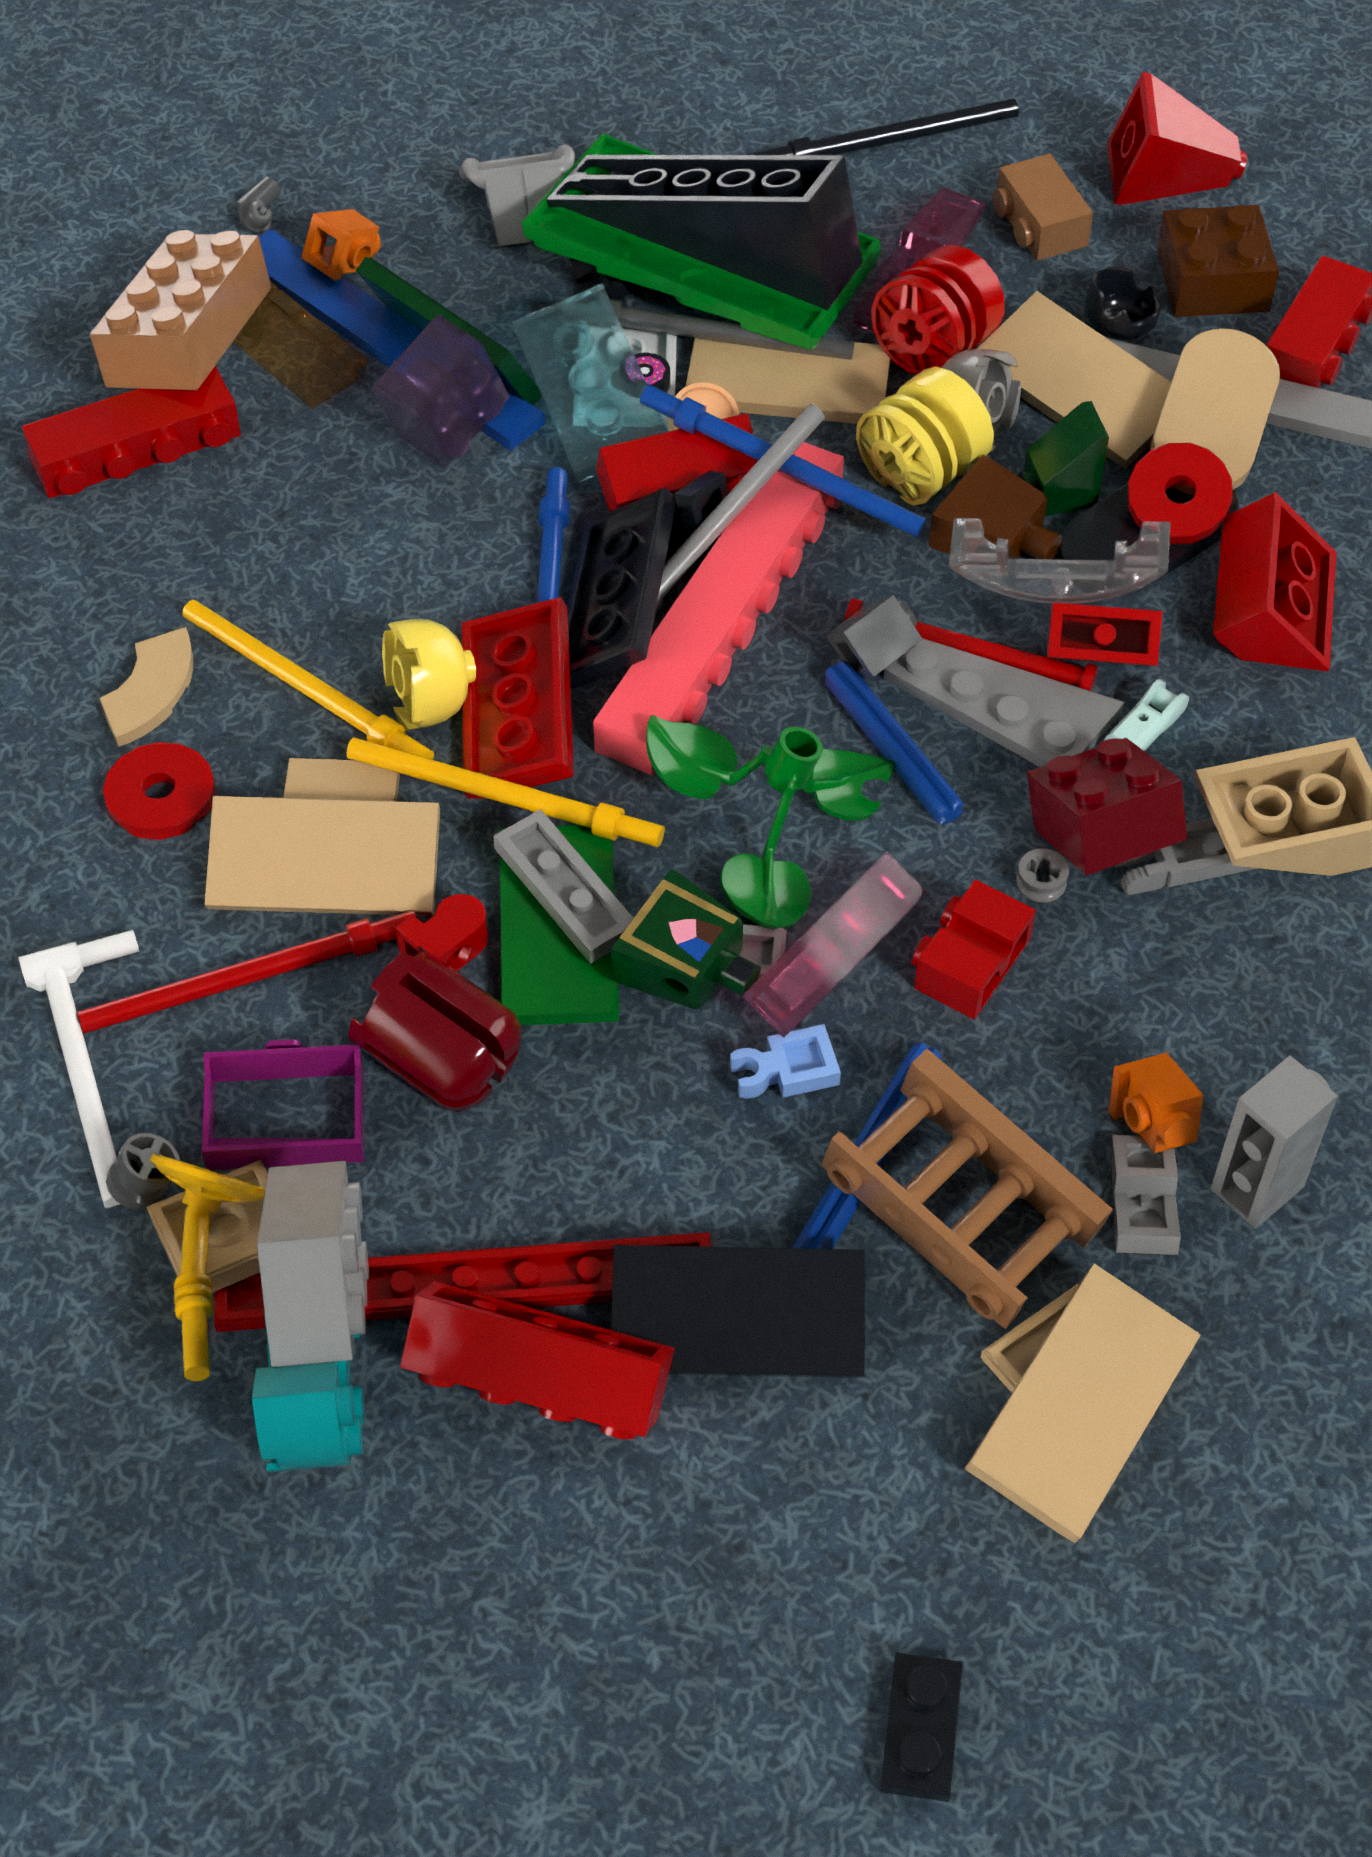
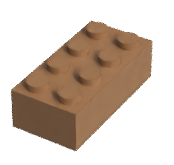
M180 230L169 234L90 333L105 387L198 390L272 288L259 235H239L235 231H223L217 234H194L189 230Z

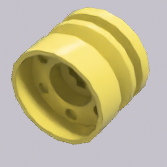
M936 366L921 371L902 385L895 395L884 398L878 406L872 407L865 412L858 421L856 429V441L860 456L870 474L883 486L889 484L902 493L900 498L911 505L927 503L940 490L948 487L956 476H961L969 471L982 454L988 455L993 448L994 440L991 418L980 396L967 381L954 372Z

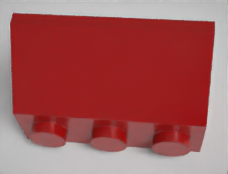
M1274 492L1226 515L1223 521L1222 539L1219 546V573L1216 582L1215 618L1212 624L1213 635L1221 646L1228 648L1240 660L1329 671L1336 551Z

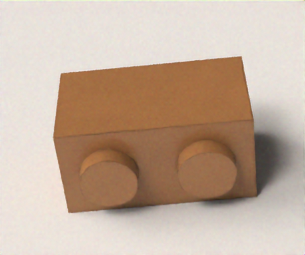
M1051 153L999 167L997 189L993 191L994 208L999 217L1008 218L1013 226L1014 236L1020 247H1028L1038 261L1088 246L1093 212Z

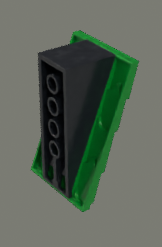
M603 133L521 222L525 238L533 240L535 246L540 249L595 265L598 273L676 296L677 301L682 305L740 322L741 328L812 351L819 343L820 337L825 335L838 317V312L843 310L856 292V288H859L872 270L873 264H875L881 252L880 239L857 231L844 155H658Z

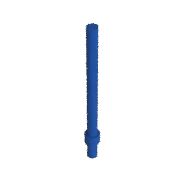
M649 384L641 394L639 401L641 404L674 419V426L692 435L698 431L758 461L773 445L707 413L705 405L688 397L682 401ZM794 454L778 470L916 538L920 535L925 525L926 518Z
M558 467L551 468L547 472L546 495L541 499L539 505L538 521L543 527L537 603L558 598L563 529L569 524L570 502L566 499L568 474L564 469Z

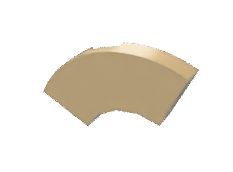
M186 627L135 643L137 661L131 676L118 689L99 698L118 747L139 739L164 722L173 713L172 708L181 698L186 687H189L193 672V652Z

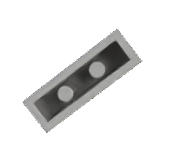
M1289 1055L1238 1099L1210 1190L1255 1229L1305 1187L1338 1095L1330 1089L1326 1080L1319 1073L1306 1069Z

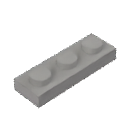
M540 809L493 835L494 848L587 961L591 964L609 954L613 945L634 918L544 812Z

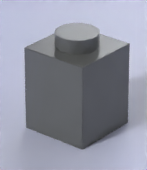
M894 595L873 599L826 635L842 661L849 662L861 678L876 676L923 640L915 628L917 626V619L913 611L902 600H896Z

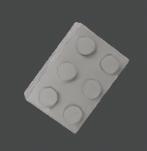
M346 1161L269 1167L257 1249L271 1367L352 1360L354 1335L365 1334L364 1306H367L366 1280H369V1264L366 1241H361L360 1221L363 1220L360 1182L348 1183Z

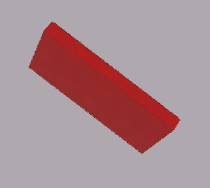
M562 597L462 622L463 651L470 650L472 652L476 665V679L474 682L468 683L467 697L462 705L463 769L526 787L539 786L574 777L568 608ZM464 792L468 799L483 798Z

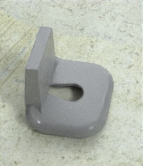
M561 145L555 151L483 162H479L474 158H468L462 163L459 169L461 178L485 189L499 247L533 242V240L525 238L521 222L573 166L575 153L570 146Z

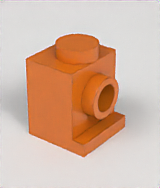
M353 209L313 213L301 258L333 280H340L342 274L356 272L355 270L365 257L372 258L378 253L381 243L378 234L379 226ZM328 234L336 239L335 245L325 246Z
M1166 1052L1114 1066L1108 1113L1114 1120L1125 1117L1129 1128L1133 1132L1138 1133L1154 1153L1197 1142L1204 1095Z

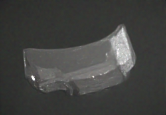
M954 518L949 567L964 578L985 589L1018 601L1051 606L1053 602L1096 605L1133 594L1152 584L1169 571L1171 522H1143L1139 539L1126 547L1127 540L1116 542L1115 561L1009 559L1008 540L997 538L996 545L986 539L983 535L984 527L981 519Z

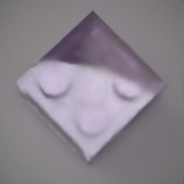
M437 314L371 388L399 437L442 468L466 452L471 440L488 421L493 420L499 415L504 403L510 398L483 344L440 314Z

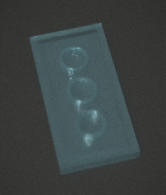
M603 283L512 322L578 482L597 475L596 464L601 447L668 432L660 413L639 402L647 383Z

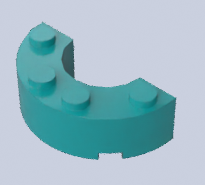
M266 1326L268 1367L256 1368L252 1405L262 1460L272 1459L271 1463H266L267 1472L350 1465L352 1455H363L362 1425L365 1424L362 1385H351L350 1360L271 1367ZM360 1334L354 1335V1339L360 1338Z

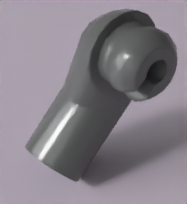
M264 177L237 202L240 222L243 228L251 233H263L271 226L273 214L272 210H268L267 207L281 194L279 185L272 178Z

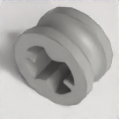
M1037 848L1028 851L1021 858L1018 865L1017 887L1021 894L1036 902L1054 901L1064 894L1067 887L1069 865L1065 858L1056 851L1047 848ZM1037 869L1049 870L1048 882L1036 881Z

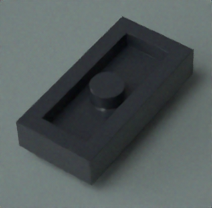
M895 1652L880 1792L949 1802L963 1662Z

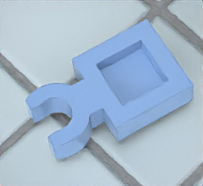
M825 1024L767 1036V1052L762 1053L753 1048H741L730 1054L731 1072L747 1069L755 1073L751 1077L738 1079L739 1098L750 1099L758 1097L765 1092L769 1085L774 1084L779 1085L782 1098L840 1085L841 1072Z

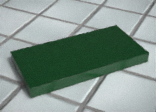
M365 257L355 271L386 307L530 404L534 405L543 396L541 394L542 391L508 349L373 258Z

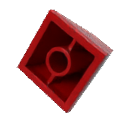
M1142 72L1107 142L1114 205H1125L1228 187L1232 179L1238 180L1242 176L1247 162V154L1245 151L1240 150L1237 135L1153 74Z

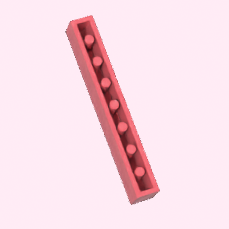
M803 442L793 453L843 478V456ZM777 471L722 532L650 637L647 658L631 665L594 719V750L596 753L653 776L655 770L650 762L646 747V727L650 716L653 714L667 721L690 722L693 724L700 720L707 704L709 689L713 684L720 687L725 682L732 664L731 656L737 648L744 650L748 647L755 632L756 618L760 612L768 614L773 609L779 594V583L784 576L792 578L796 574L801 563L803 547L807 542L816 543L825 524L826 512L829 508L838 509L842 501L783 472Z

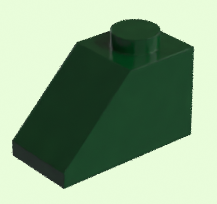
M1092 401L1080 403L1027 449L1024 471L1019 472L1018 477L1044 493L1047 498L1045 516L1086 509L1098 503L1109 436Z

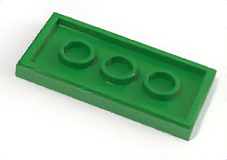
M581 825L555 826L614 895L612 840L592 835L591 828ZM500 856L502 1004L515 1013L520 1025L619 1022L618 982L612 980L611 952L590 964Z

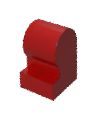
M456 894L443 899L437 906L435 915L424 924L414 915H411L395 927L399 953L405 951L412 957L418 955L419 946H421L455 971L460 970L480 954L487 945L488 933L484 905L479 899L471 895Z

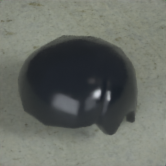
M1107 267L1096 271L1086 299V311L1089 321L1102 333L1117 339H1136L1155 328L1162 308L1155 297L1154 287L1149 286L1145 290L1140 289L1135 284L1133 270L1122 267Z

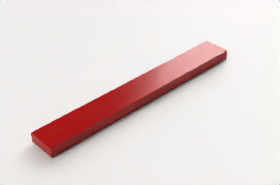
M710 1232L369 1257V1280H366L367 1306H364L365 1321L411 1317L416 1294L433 1281L530 1308L612 1302L614 1245L712 1247ZM260 1273L215 1291L214 1326L216 1332L266 1328Z

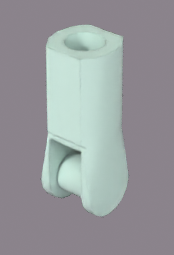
M1157 679L1136 706L1106 736L1105 740L1127 737L1145 751L1185 711L1189 702V696L1184 693L1178 696L1165 689L1166 683ZM1152 706L1155 707L1156 709L1160 710L1162 713H1160V712H1158L1157 710H1155L1154 708H1152Z

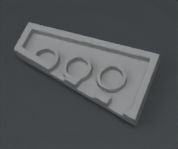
M926 639L920 641L886 667L883 677L884 680L1039 767L1047 765L1051 759L1059 756H1074L1091 750L1122 714L1125 703Z

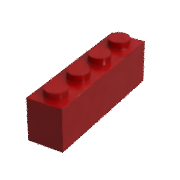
M216 366L198 390L138 388L21 426L30 459L49 499L62 494L74 495L81 492L87 486L111 478L122 479L131 475L135 470L160 462L171 463L178 460L184 454L208 446L220 447L230 439L241 436L235 401Z
M433 1281L415 1296L400 1368L417 1372L420 1381L432 1386L452 1387L455 1384L478 1390L480 1398L492 1403L509 1405L515 1403V1401L539 1407V1414L548 1419L560 1422H572L576 1418L599 1424V1430L608 1436L629 1440L635 1439L637 1435L645 1437L655 1425L660 1413L675 1348Z

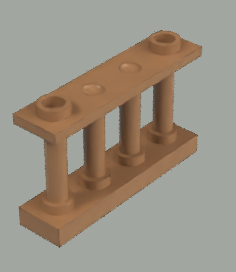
M926 1049L911 1063L900 1089L907 1096V1101L858 1147L839 1131L831 1138L821 1166L827 1170L830 1180L839 1190L849 1195L854 1194L966 1294L970 1306L979 1315L989 1320L994 1319L1004 1329H1007L1014 1322L1027 1299L1016 1288L1021 1281L1063 1238L1067 1240L1073 1239L1085 1248L1100 1232L1113 1209L929 1049ZM924 1117L932 1118L952 1136L953 1140L903 1188L876 1163ZM970 1157L977 1158L995 1173L999 1180L951 1228H948L922 1204ZM1016 1198L1024 1199L1044 1216L1045 1222L996 1270L969 1245Z

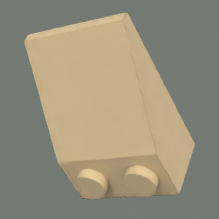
M1355 737L1195 770V781L1233 866L1327 876L1372 867V771Z

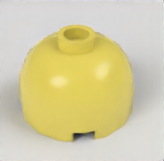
M410 619L390 622L388 625L392 630L384 631L382 660L386 687L394 685L397 695L401 698L404 707H393L398 722L404 726L405 731L427 728L448 720L460 710L466 700L468 683L474 682L476 679V665L472 652L470 650L463 651L457 636L444 625L434 621Z

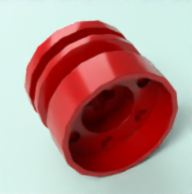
M952 244L936 247L877 292L871 308L872 327L879 345L892 362L908 373L917 375L928 368L935 366L941 368L952 356L968 349H974L996 331L1005 314L1004 293L997 275L987 262L968 248Z

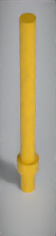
M190 600L185 605L182 612L185 619L365 733L367 741L433 760L434 752L405 734L404 726L389 716L381 715L378 717L198 601Z
M355 737L350 740L347 747L346 755L348 759L532 812H537L541 809L546 816L591 828L592 835L615 841L619 836L658 848L664 837L665 826L625 815L623 808L603 802L596 807Z

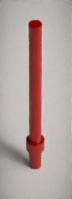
M412 910L372 923L369 922L368 918L346 924V931L77 1011L83 1033L119 1024L354 952L355 958L378 951L377 945L397 939L395 927L411 915L416 917L415 912Z

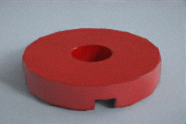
M1168 443L1150 450L1135 465L1128 482V508L1136 525L1145 533L1147 530L1152 535L1158 536V540L1168 544H1192L1211 536L1219 528L1220 523L1225 520L1233 499L1232 478L1224 462L1209 449L1192 443ZM1183 484L1191 488L1195 496L1187 503L1177 504L1167 498L1165 491L1172 485Z
M157 742L139 746L121 756L107 772L103 794L109 817L116 825L118 824L120 827L125 828L127 833L138 838L162 840L186 833L194 828L193 824L199 821L202 816L205 818L212 809L216 788L211 767L199 752L182 744ZM156 783H169L174 786V790L163 798L156 799L145 795L146 790Z

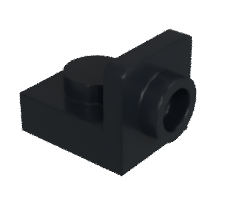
M709 470L675 493L682 524L671 531L669 546L680 548L729 494L725 473ZM719 535V536L717 537V539L708 547V549H707L704 553H707V552H709V551L711 550V548H712L713 545L716 543V541L718 540V538L720 537V535Z

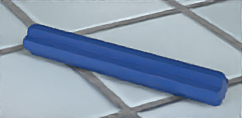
M839 661L835 666H830L825 672V684L885 759L895 762L894 770L935 821L944 825L960 817L963 813L961 809L963 806L962 800L852 665L847 661Z

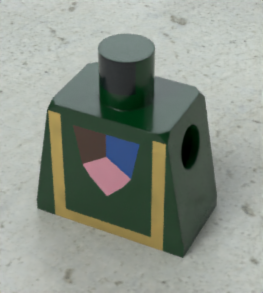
M670 869L611 948L612 980L692 1009L703 1007L718 985L743 998L747 997L759 978L761 967L740 956L743 946V923L740 918L672 869Z

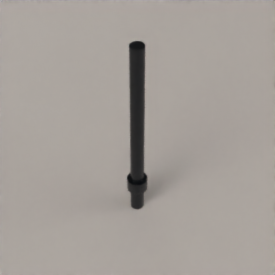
M1009 99L811 141L809 137L792 139L788 141L787 146L754 152V155H838L1017 117L1019 107L1016 99Z

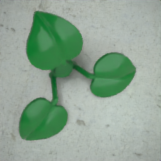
M653 714L650 716L646 727L647 753L654 770L666 785L689 797L700 799L712 798L718 792L721 782L733 786L765 764V773L769 785L774 790L782 793L763 850V857L760 858L753 854L743 853L730 858L721 871L720 886L724 897L736 911L764 928H771L772 930L777 928L787 930L795 926L806 913L811 899V886L803 869L789 861H773L774 851L795 791L802 789L805 793H814V799L818 807L833 817L847 821L865 820L877 811L882 801L873 802L864 797L861 793L863 783L870 779H880L888 784L895 762L872 755L823 749L820 739L813 732L794 726L788 727L781 732L774 748L767 745L762 746L756 757L735 771L738 765L737 753L733 745L716 731L696 724L667 721Z

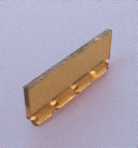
M270 281L272 288L233 340V343L311 408H315L359 380L357 371L367 365V359L346 341L339 339L336 333L315 316L308 314L305 308Z

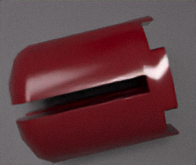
M419 946L418 955L415 957L402 951L384 968L370 986L378 994L363 1023H360L355 1018H352L348 1037L352 1044H360L362 1051L445 1110L462 1112L481 1104L492 1093L493 1086L488 1084L489 1080L492 1078L499 1083L503 1081L514 1064L521 1040V1026L512 1010L421 946Z

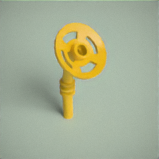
M152 1153L150 1157L151 1163L172 1182L186 1190L182 1203L187 1204L184 1221L180 1276L173 1283L175 1316L182 1321L184 1377L190 1381H202L210 1375L207 1319L213 1314L212 1282L210 1277L206 1275L211 1213L218 1214L222 1202L243 1203L264 1200L266 1189L208 1169Z

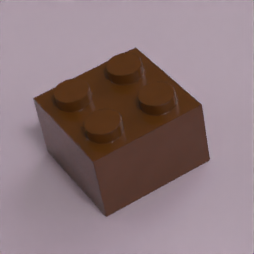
M1260 205L1164 210L1157 254L1174 317L1270 312L1279 269Z

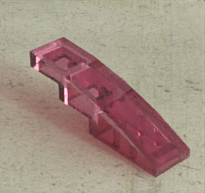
M942 187L902 229L900 246L879 267L876 285L856 305L853 324L874 331L871 308L877 292L936 247L950 244L963 247L984 211L985 202Z
M886 852L742 996L784 1038L869 953L927 891Z

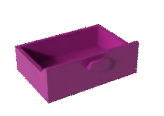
M289 1039L268 1041L265 1044V1049L204 1052L205 1078L201 1152L206 1169H238L258 1160L262 1161L264 1167L346 1161V1163L364 1162V1065L360 1044L301 1047L300 1041ZM355 1075L354 1136H214L216 1082Z

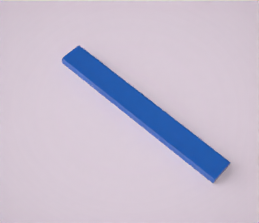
M269 229L259 236L272 288L511 451L545 425V413L504 387L345 278L333 280L301 258L302 249L274 230Z

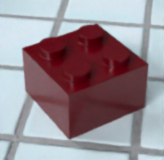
M1127 737L1105 740L1097 748L1074 756H1059L1051 759L1045 766L1027 771L1033 825L1047 842L1086 876L1187 840L1182 780Z

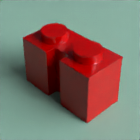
M975 879L963 897L954 895L947 904L940 920V925L945 927V929L940 927L934 937L926 935L917 946L911 961V965L916 967L914 989L975 1020L1030 941L1036 909Z

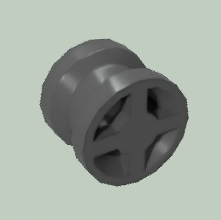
M138 1133L129 1137L120 1149L118 1158L107 1172L106 1184L108 1191L115 1201L124 1207L136 1211L147 1210V1206L161 1201L167 1193L168 1186L172 1181L151 1163V1154L155 1153L179 1161L180 1158L173 1145L161 1136L151 1133Z

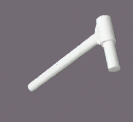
M133 930L77 945L76 941L18 957L27 988L31 987L40 992L45 990L47 992L105 1208L120 1204L109 1193L106 1184L107 1172L117 1157L69 984L74 983L80 974L84 972L83 967L140 952Z

